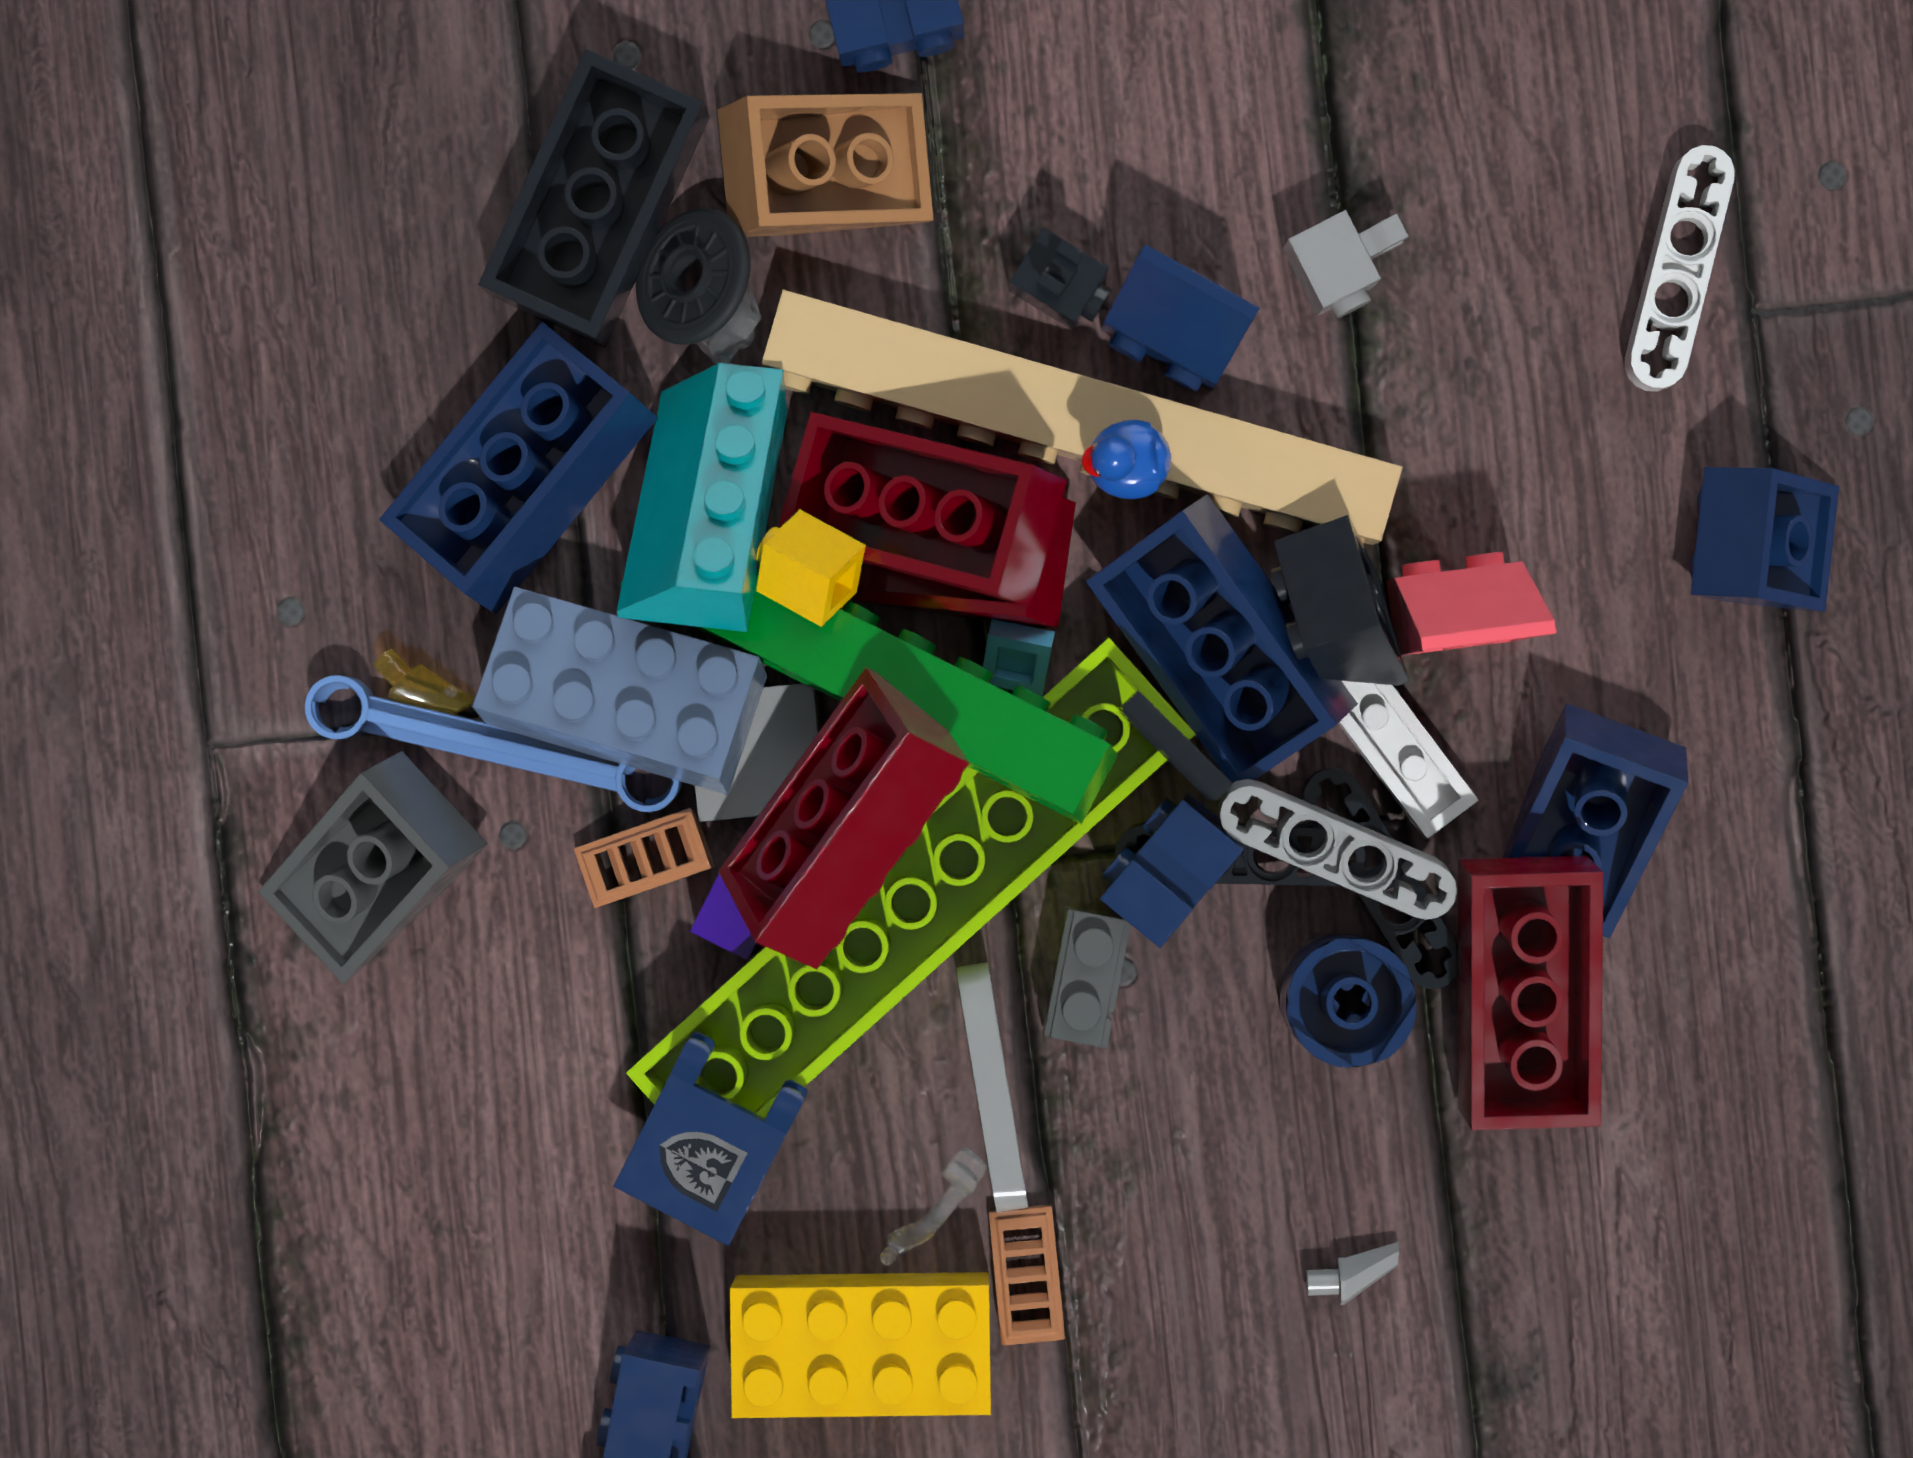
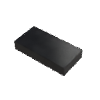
M1134 692L1120 707L1121 711L1119 713L1207 800H1218L1233 785L1141 692Z

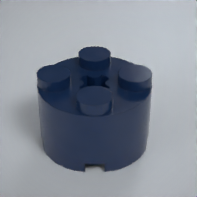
M1328 934L1306 945L1289 963L1280 987V1011L1290 1033L1313 1056L1336 1067H1360L1389 1058L1407 1040L1416 1019L1415 991L1406 966L1389 949L1358 935ZM1357 984L1358 987L1354 995L1361 1001L1360 1007L1355 1012L1345 1008L1339 1015H1336L1339 1003L1333 999L1335 993L1340 988L1349 991Z

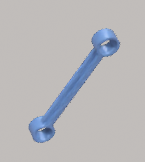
M340 675L325 677L312 686L305 700V714L310 726L318 734L330 739H351L362 733H368L615 791L618 792L625 804L642 812H653L668 807L677 799L682 789L683 782L671 779V784L662 796L654 799L647 798L643 804L632 797L626 784V775H633L636 768L487 725L484 721L373 696L366 684L353 677ZM350 687L360 698L361 716L355 724L347 727L340 726L337 731H333L323 722L319 712L320 702L326 703L333 692L340 689H349Z

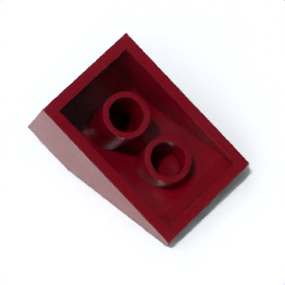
M1065 497L1062 498L1032 607L863 562L855 601L984 621L995 619L1020 625L1058 628L1076 502Z

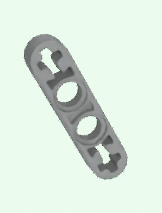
M1250 779L1236 781L1219 799L1218 812L1221 824L1226 833L1238 842L1416 918L1425 920L1438 918L1448 912L1455 902L1457 894L1455 879L1442 861L1427 853L1259 781ZM1251 796L1258 797L1260 811L1277 820L1280 807H1285L1289 810L1279 821L1276 840L1272 841L1267 839L1272 833L1270 824L1256 818H1250L1246 826L1238 825V816L1236 811L1231 808L1235 802L1246 804ZM1304 820L1317 821L1323 825L1326 832L1325 841L1322 846L1310 853L1298 852L1289 843L1290 831L1297 823ZM1361 846H1375L1384 853L1385 862L1381 871L1377 875L1365 879L1352 874L1349 870L1348 862L1354 850ZM1398 859H1406L1401 868L1405 875L1414 879L1424 881L1429 873H1435L1434 880L1441 889L1438 896L1427 894L1422 902L1416 901L1417 895L1413 887L1395 878ZM1395 878L1394 890H1386V888Z
M988 962L956 967L996 1212L1028 1208Z

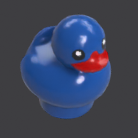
M1138 419L1123 420L1111 424L1095 437L1091 446L1082 455V465L1096 485L1107 494L1124 499H1138L1148 497L1156 492L1158 487L1167 478L1171 468V451L1163 435L1153 428L1149 422Z

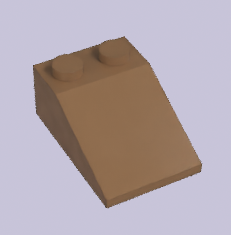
M922 93L745 96L717 109L727 215L740 226L745 237L797 235L934 221Z

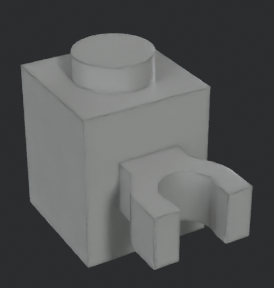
M1344 210L1289 238L1282 250L1316 317L1333 309L1336 317L1340 318L1371 301L1367 291L1372 289L1381 279L1371 259L1404 243L1403 240L1409 236L1397 214L1358 234L1347 211Z

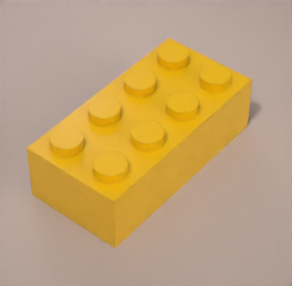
M989 1272L735 1276L730 1287L732 1418L991 1415Z

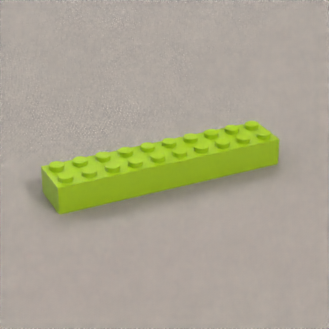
M1108 638L1043 696V698L1051 703L1047 710L1048 713L1068 723L1072 716L1077 714L1106 729L1109 733L1105 741L1110 743L1118 754L1082 825L967 767L962 773L960 782L955 790L945 796L925 823L918 840L910 847H907L887 874L880 891L867 901L848 927L843 941L830 951L818 969H814L765 947L628 1070L626 1074L655 1105L685 1043L689 1040L692 1033L695 1031L701 1032L715 1041V1047L696 1083L765 1119L786 1080H793L803 1086L810 1083L1167 761L1119 713L1121 711L1120 707L1134 692H1141L1188 740L1196 734L1111 639Z

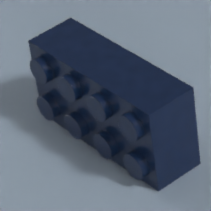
M1208 494L1181 511L1086 581L1221 771L1232 783L1245 779H1257L1336 726L1358 705L1342 681L1320 679L1308 657L1297 659L1286 630V623L1295 620L1293 612L1287 604L1283 605L1275 587Z

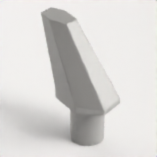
M1399 1242L1346 1258H1338L1337 1269L1306 1270L1307 1295H1339L1340 1305H1345L1397 1267Z

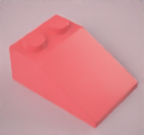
M1503 552L1465 557L1466 569L1441 572L1440 560L1401 565L1403 577H1396L1386 581L1391 620L1402 656L1520 641L1556 634L1555 620L1523 561L1504 563Z

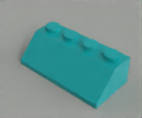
M718 363L661 392L657 411L658 419L655 421L617 607L618 618L741 632L748 631L760 562L756 560V554L766 532L787 417L784 373L782 369Z

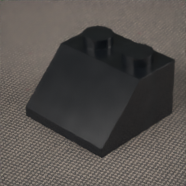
M1346 515L1275 540L1274 543L1280 566L1271 568V575L1281 603L1283 605L1291 603L1295 620L1286 623V630L1297 659L1308 657L1320 679L1395 686L1410 682L1378 573L1349 516Z

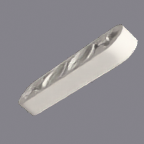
M1701 145L1691 149L1675 163L1670 175L1625 355V370L1628 378L1636 387L1645 391H1660L1674 385L1683 377L1688 366L1734 183L1735 169L1731 158L1723 150L1715 146ZM1702 161L1709 163L1708 174L1718 178L1717 183H1712L1704 189L1699 203V207H1711V214L1699 208H1678L1677 206L1678 200L1687 204L1694 198L1697 180L1687 176V170H1694ZM1690 221L1701 229L1704 242L1699 253L1683 255L1672 246L1670 234L1676 223ZM1666 282L1676 283L1686 291L1688 307L1683 315L1668 317L1657 309L1655 293L1661 284ZM1648 323L1661 330H1681L1680 338L1672 334L1665 339L1662 358L1671 361V369L1659 372L1656 378L1649 375L1650 365L1641 362V354H1647L1655 349L1660 331L1648 332L1646 330Z

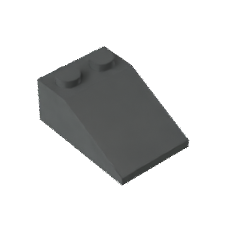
M401 751L361 772L258 893L339 981L345 984L444 892L488 843Z

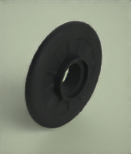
M709 208L693 209L676 216L658 231L637 277L636 297L644 323L660 339L679 345L693 344L705 340L724 327L740 306L749 282L751 258L745 234L730 216ZM700 261L702 266L701 278L692 290L686 292L684 289L685 274L694 263Z

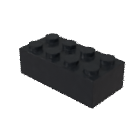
M585 49L478 285L493 298L606 348L710 119L704 102Z

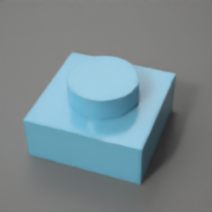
M992 619L983 668L993 674L990 684L1014 690L1015 686L1018 685L1043 696L1055 631Z

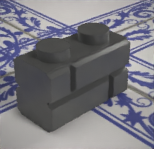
M1066 905L1042 1029L1044 1036L1096 1047H1108L1112 1026L1111 1014L1115 1010L1131 926L1120 915Z

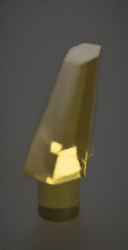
M392 648L384 652L373 664L378 672L393 686L388 694L391 700L455 715L468 708L475 701L470 695L428 670L422 663L411 669Z

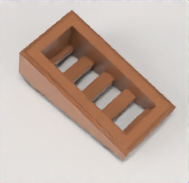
M695 807L574 848L594 908L715 867L701 824L698 821ZM676 826L689 860L688 863L679 866L666 832L667 829ZM654 835L666 869L656 874L643 841L644 837ZM627 843L631 844L642 879L631 882L619 847ZM607 851L619 884V887L607 890L595 854Z
M1052 1204L1031 1206L999 1213L996 1210H989L1001 1345L1065 1339ZM1041 1227L1042 1239L1004 1242L1003 1231ZM1044 1254L1045 1265L1007 1268V1257ZM1047 1281V1291L1014 1295L1009 1293V1284ZM1049 1307L1050 1318L1012 1322L1011 1311Z

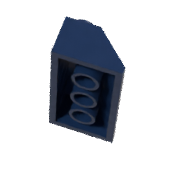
M541 322L384 512L379 521L465 595L497 614L511 597L514 586L519 587L658 417L618 382L545 323Z

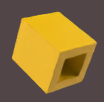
M799 510L780 529L773 527L763 537L756 554V560L760 562L756 591L822 627L857 593L866 545L810 514Z

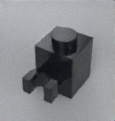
M1043 227L1010 280L1009 292L1074 331L1082 317L1093 322L1110 295L1112 289L1102 284L1107 277L1109 267Z

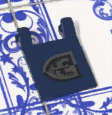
M695 1031L685 1043L613 1187L729 1246L808 1094V1090L805 1086L793 1080H786L765 1119L697 1084L696 1081L715 1047V1041L705 1034Z

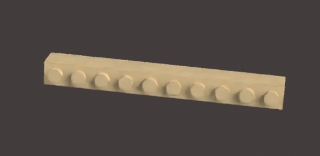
M782 290L761 363L764 368L783 370L785 389L809 394L811 386L815 385L836 391L834 402L853 409L870 412L874 402L897 409L896 420L916 427L932 429L934 420L958 426L956 436L972 443L993 447L995 438H1000L1020 444L1018 454L1035 461L1055 464L1057 455L1081 462L1079 472L1088 476L1090 474L1084 470L1082 465V455L1102 430L1111 424L1123 420L1138 419L1146 421L1163 435L1171 451V468L1167 478L1158 487V490L1153 493L1154 495L1177 499L1180 490L1203 497L1208 494L1221 514L1239 517L1241 508L1265 514L1263 525L1292 534L1300 532L1303 525L1312 528L1348 515L1363 545L1364 543L1375 545L1381 542L1403 468L1402 466L786 290Z

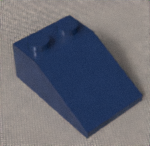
M1565 703L1540 756L1502 858L1587 856L1603 871V936L1610 938L1688 785L1686 747Z

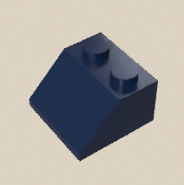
M1144 244L1104 320L1102 331L1111 335L1107 344L1122 355L1137 362H1141L1143 357L1147 355L1165 365L1167 369L1163 375L1176 385L1193 393H1197L1200 386L1212 392L1260 308Z
M1704 467L1703 485L1697 496L1699 521L1696 548L1690 560V575L1692 578L1690 595L1724 602L1825 612L1839 486L1774 468Z

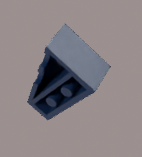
M636 1330L627 1347L618 1345L610 1375V1383L617 1385L612 1409L605 1408L603 1411L596 1446L605 1448L603 1458H687L711 1345Z

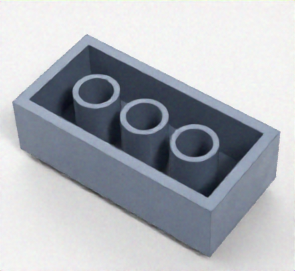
M514 586L473 708L487 725L729 795L767 674L758 656L630 619L618 618L616 615Z

